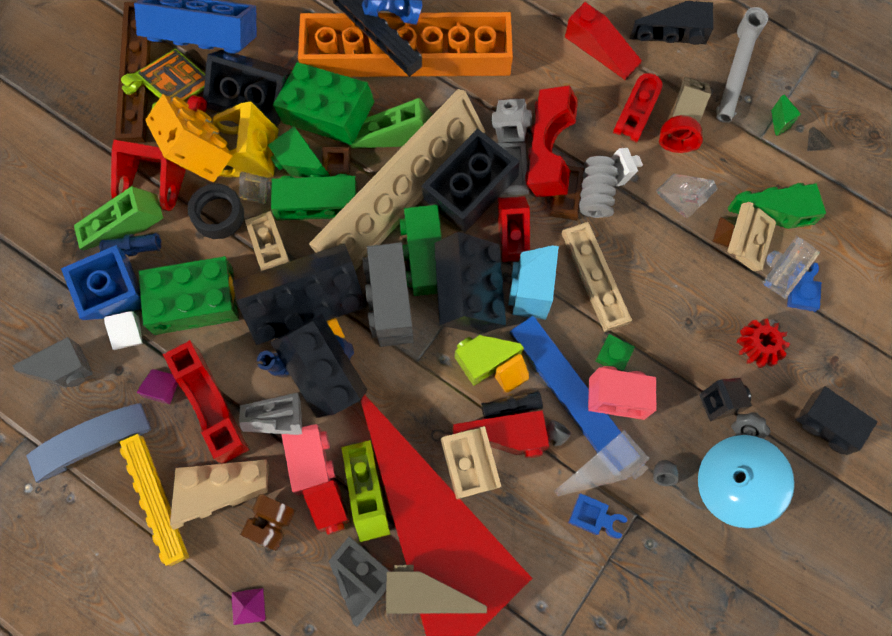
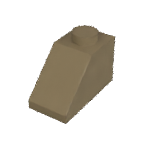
M684 77L673 109V117L688 115L700 123L711 95L710 84Z

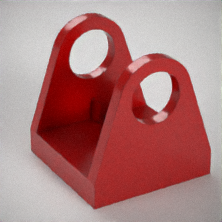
M113 139L111 152L112 199L119 195V183L122 177V192L132 186L140 161L161 165L160 206L162 210L172 211L176 205L186 169L164 158L159 147ZM171 187L170 199L167 202L168 190Z

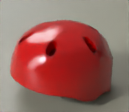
M688 115L671 117L663 124L659 135L661 147L674 153L695 151L700 148L703 142L702 127L696 119Z

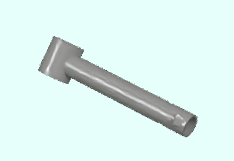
M753 7L748 9L737 27V35L740 40L720 106L716 108V118L721 122H731L737 114L735 112L737 101L756 39L768 22V14L762 8Z

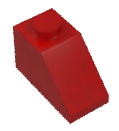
M525 196L498 198V227L502 262L519 261L521 252L530 251V207Z
M334 480L302 490L318 531H326L327 535H332L345 530L344 524L351 521L341 489Z

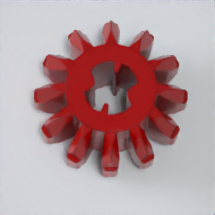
M768 318L760 322L752 320L748 326H744L740 330L741 337L737 339L736 343L743 346V348L739 351L738 355L747 354V364L756 361L758 368H763L766 364L769 367H773L778 364V360H783L787 355L784 350L789 348L790 343L783 340L787 336V332H779L777 330L779 323H774L770 326Z

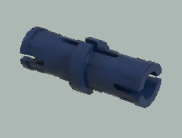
M158 233L140 236L126 234L124 238L101 240L99 248L101 252L117 245L124 254L131 257L136 256L140 252L160 251L162 244Z

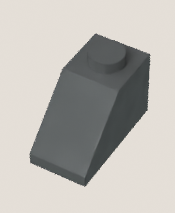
M69 337L12 365L16 372L28 378L65 388L78 386L85 381L86 377L93 374L80 345Z

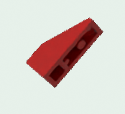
M584 2L569 18L565 38L624 80L641 64L642 60L609 19L588 3Z
M543 410L453 424V434L485 426L490 447L514 455L524 454L526 459L542 456V451H546L549 447Z

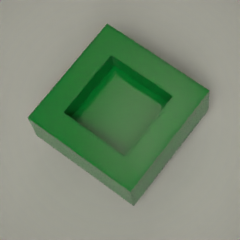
M609 334L595 362L603 366L615 367L618 371H624L635 346Z

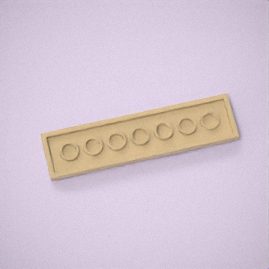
M457 89L309 243L316 253L345 243L356 271L363 263L362 257H368L367 246L380 245L400 224L399 219L405 218L404 208L415 207L424 198L421 185L477 128L483 133L486 132L466 91Z

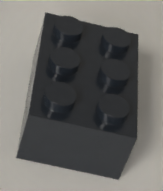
M477 128L421 185L424 200L429 205H437L438 212L465 233L518 178L519 160Z
M456 232L435 243L439 326L484 334L506 326L499 244L460 232Z

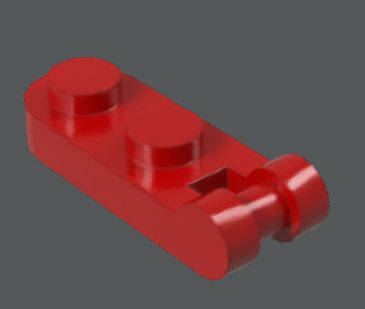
M645 73L637 79L613 130L614 134L619 136L624 134L631 137V141L638 142L662 90L663 84L658 76ZM627 120L637 123L636 127L626 124Z

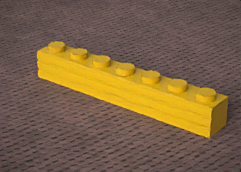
M136 434L120 441L122 447L120 448V453L127 460L128 465H126V469L134 479L132 483L133 488L140 495L139 504L142 510L146 511V523L153 530L154 535H152V539L155 545L159 546L161 562L166 566H173L190 558L179 528L173 530L170 526L171 507L144 437Z

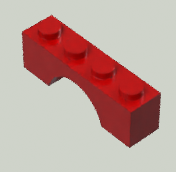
M570 85L539 90L538 101L535 102L536 119L531 129L533 142L528 152L530 165L529 171L525 174V181L527 187L532 190L536 197L568 195L570 169L561 156L552 153V149L558 135L564 129L576 123L578 99Z
M189 340L164 353L163 356L174 379L187 396L201 426V434L213 459L221 464H225L249 451L250 449L200 350Z

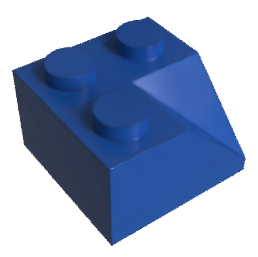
M117 245L61 268L81 320L104 319L107 316L133 312L142 308L140 285L129 258Z

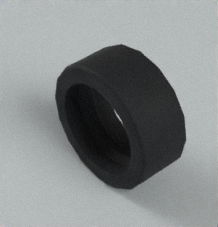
M220 183L208 184L199 188L191 196L188 203V215L197 231L203 236L211 239H224L233 235L241 227L244 220V207L237 193L229 186ZM215 199H225L231 203L232 212L225 221L210 225L202 220L200 213L208 202Z

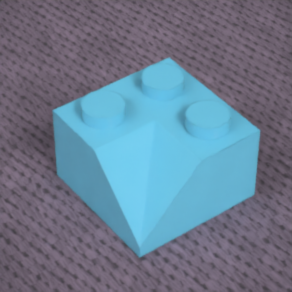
M552 245L521 252L519 262H513L512 285L508 305L513 306L512 315L534 316L535 318L546 320L553 302L559 246Z

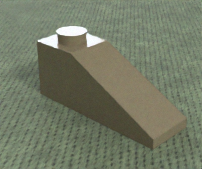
M394 565V572H387L386 614L487 613V606L420 571L414 572V565Z

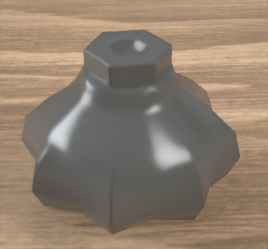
M757 412L738 414L736 421L731 425L736 436L751 435L765 439L771 433L770 428L766 424V419L762 418Z

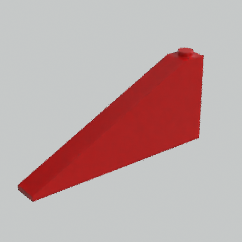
M364 394L361 404L406 565H414V572L420 571L487 606V613H420L426 636H475L533 578L463 501L456 499L452 489Z

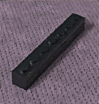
M333 0V3L409 77L422 68L421 54L417 50L414 51L409 42L403 40L395 29L392 30L384 18L365 15L362 8L363 0Z

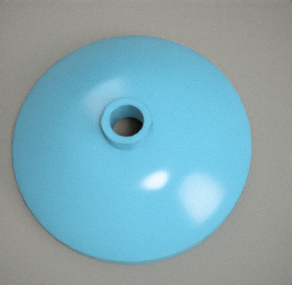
M738 435L720 441L707 452L698 472V488L706 507L721 521L738 528H759L772 523L786 511L794 493V474L788 459L775 445L756 436ZM741 472L745 473V481L737 483L736 475Z

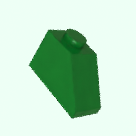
M295 126L268 144V147L274 154L270 158L279 170L284 168L290 176L308 177L310 175H320L322 177H331Z

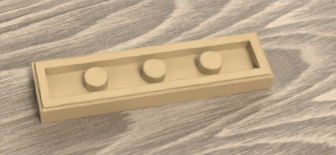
M589 222L563 230L562 236L604 333L630 324L632 318Z

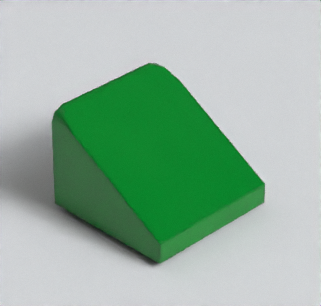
M782 95L771 110L775 135L778 136L790 129L801 115L786 95Z

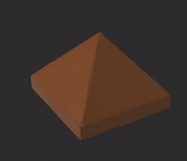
M720 217L712 242L729 247L736 222Z

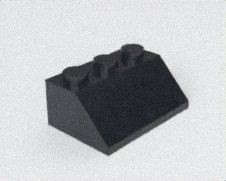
M221 49L207 54L203 98L206 100L208 109L223 112L240 103L252 102L278 127L281 119L273 104L291 74L292 69L236 53H228Z
M322 313L270 342L316 418L334 415L361 401L366 393V386Z

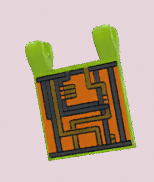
M175 48L138 72L124 75L121 78V82L124 84L122 90L126 94L131 95L144 84L158 98L165 94L172 99L174 96H177L187 102L192 95H197L204 90L205 74Z

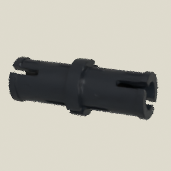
M537 390L518 396L509 394L506 395L505 399L487 403L483 402L481 407L484 419L543 409L541 394Z

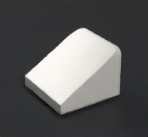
M130 311L104 317L113 350L143 344L140 320L134 312Z

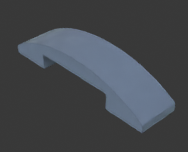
M138 403L111 411L68 429L41 444L26 456L36 483H40L66 471V466L136 434L143 435L152 429L142 404Z

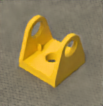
M252 102L240 103L216 114L213 117L212 124L220 132L238 134L237 148L230 150L232 158L227 163L228 166L234 169H223L219 176L244 178L274 177L275 164L270 158L274 154L268 147V144L278 138V128ZM233 121L237 123L239 126L229 127L221 124L220 122Z

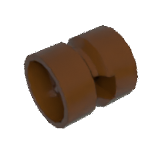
M259 494L252 508L255 515L253 518H247L240 535L277 551L284 537L282 528L289 526L296 510Z

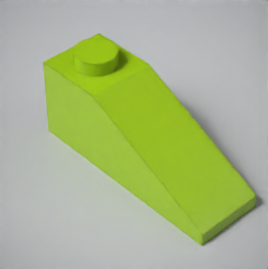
M371 440L341 447L353 522L360 542L391 535Z

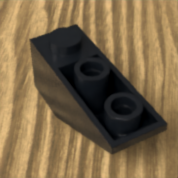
M685 1L637 19L634 22L630 39L663 41L666 43H690L693 45L706 44L714 29L713 2Z

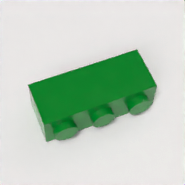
M338 174L332 177L310 175L303 178L282 176L281 178L272 179L271 210L276 221L333 219L358 193L356 177L348 174Z
M438 206L404 208L405 218L399 220L401 236L407 235L408 243L402 245L404 261H410L411 269L405 271L407 288L413 287V296L438 294L435 243L442 240Z

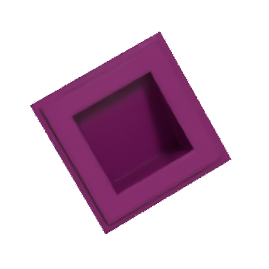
M152 369L138 388L137 394L144 398L170 405L178 383L172 374Z

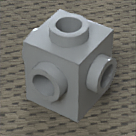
M525 99L498 100L497 110L492 113V125L496 129L499 143L525 142L527 126L532 125L531 110H527Z

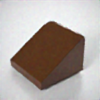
M323 146L322 165L329 174L350 175L351 147Z

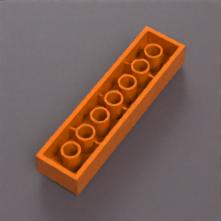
M511 12L420 13L417 25L404 23L394 13H378V16L381 19L384 18L392 30L395 29L403 40L409 42L414 51L417 50L421 54L422 68L411 76H510L513 60ZM300 13L299 63L347 77L408 76L344 13Z

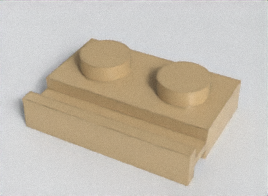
M752 202L743 203L727 252L729 254L734 253L736 259L752 271L763 270L776 221L760 208L755 209Z
M485 426L441 438L456 499L501 487Z

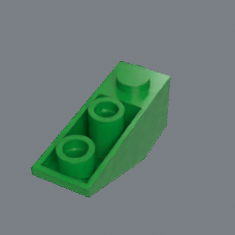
M797 183L784 189L771 187L758 193L745 191L736 195L728 206L729 212L739 214L743 203L752 202L755 209L760 208L776 221L777 226L787 229L815 225L826 214L817 183L809 185Z

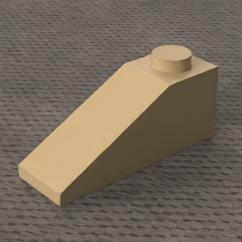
M271 211L245 220L261 271L290 262Z

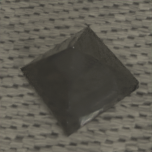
M811 127L809 129L807 152L832 150L834 148V144L818 128Z

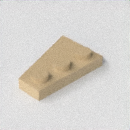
M267 460L176 468L170 518L171 528L175 530L184 526V522L197 517L201 519L212 515V511L227 505L233 507L258 497L259 494L268 493L269 464Z

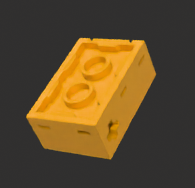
M162 94L145 121L164 158L214 183L232 158V154L226 146L228 143L218 134L220 132L219 129L211 123L212 118L205 112L191 110L188 108L189 105L177 96H174L172 99Z

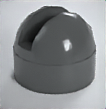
M551 420L546 427L548 441L554 440L553 446H561L571 435V432L564 425L555 420Z
M668 460L659 461L653 471L654 482L661 486L675 485L678 482L677 466Z

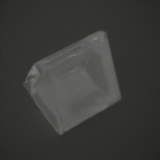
M240 172L239 198L265 204L272 187V182L267 177Z

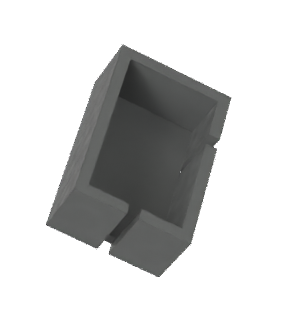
M402 242L367 246L368 257H362L367 283L365 289L369 311H374L368 312L372 338H378L380 347L414 343Z

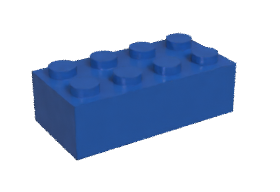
M138 0L134 3L137 36L147 37L149 41L160 42L170 40L175 45L183 46L190 43L197 44L201 49L217 47L224 48V51L228 53H238L257 37L256 5L222 0Z

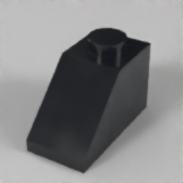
M741 378L718 380L699 394L710 422L743 412L752 406L750 390L746 385H743Z

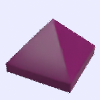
M264 588L231 592L233 625L266 621Z

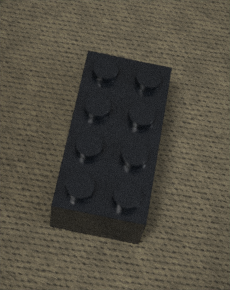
M345 243L233 281L237 304L256 345L279 338L321 313L326 321L367 307Z

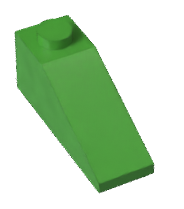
M420 98L367 117L352 145L349 144L351 148L402 147L433 114Z
M131 186L74 225L79 249L87 250L99 246L103 239L124 238L126 234H136L145 231L162 220L163 215L157 194Z

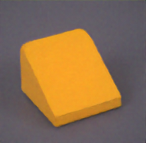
M517 354L496 368L495 378L506 393H509L529 379V373L521 354Z

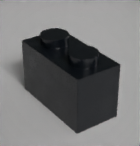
M826 386L812 393L796 418V421L803 425L802 427L806 432L821 437L829 443L828 445L832 450L846 455L862 449L878 422Z

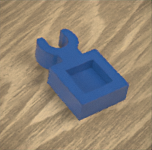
M799 260L794 265L793 272L796 277L789 281L787 307L813 312L820 309L822 282L813 281L814 276L819 271L818 263H813L809 268V272L803 269V260Z
M580 493L568 523L595 535H599L600 529L603 528L608 536L619 539L622 537V534L614 531L612 524L614 521L626 523L628 519L621 514L611 516L606 514L609 505Z

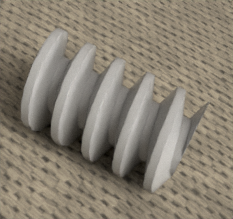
M594 156L586 159L584 163V180L582 181L579 207L580 212L585 216L603 218L614 214V209L611 206L615 204L613 196L616 194L614 187L617 185L615 177L618 175V169L613 166L615 163L610 157Z

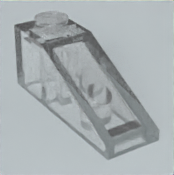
M624 430L554 492L558 496L623 481L630 476L636 480L648 469L645 463L650 458Z

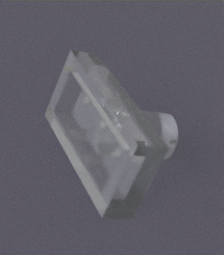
M796 236L784 254L779 251H772L767 256V265L773 269L762 284L786 299L820 254V251Z

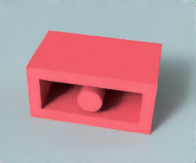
M612 366L599 367L589 378L588 411L645 420L656 411V377L647 376L641 371L624 372L618 371L617 368Z
M318 424L302 427V434L299 435L282 434L289 478L294 494L301 495L303 494L302 490L336 478L333 461H327L325 449L330 448L326 431H321Z

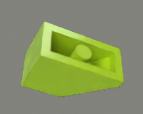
M479 335L474 339L468 337L457 345L458 349L455 350V359L470 382L475 386L494 374L497 367L517 354L522 355L524 347L521 343Z

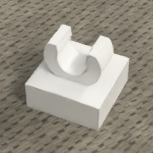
M628 148L618 149L611 157L615 163L613 166L618 169V175L615 177L617 179L616 186L625 185L638 172L637 167L643 166L638 155L631 156Z

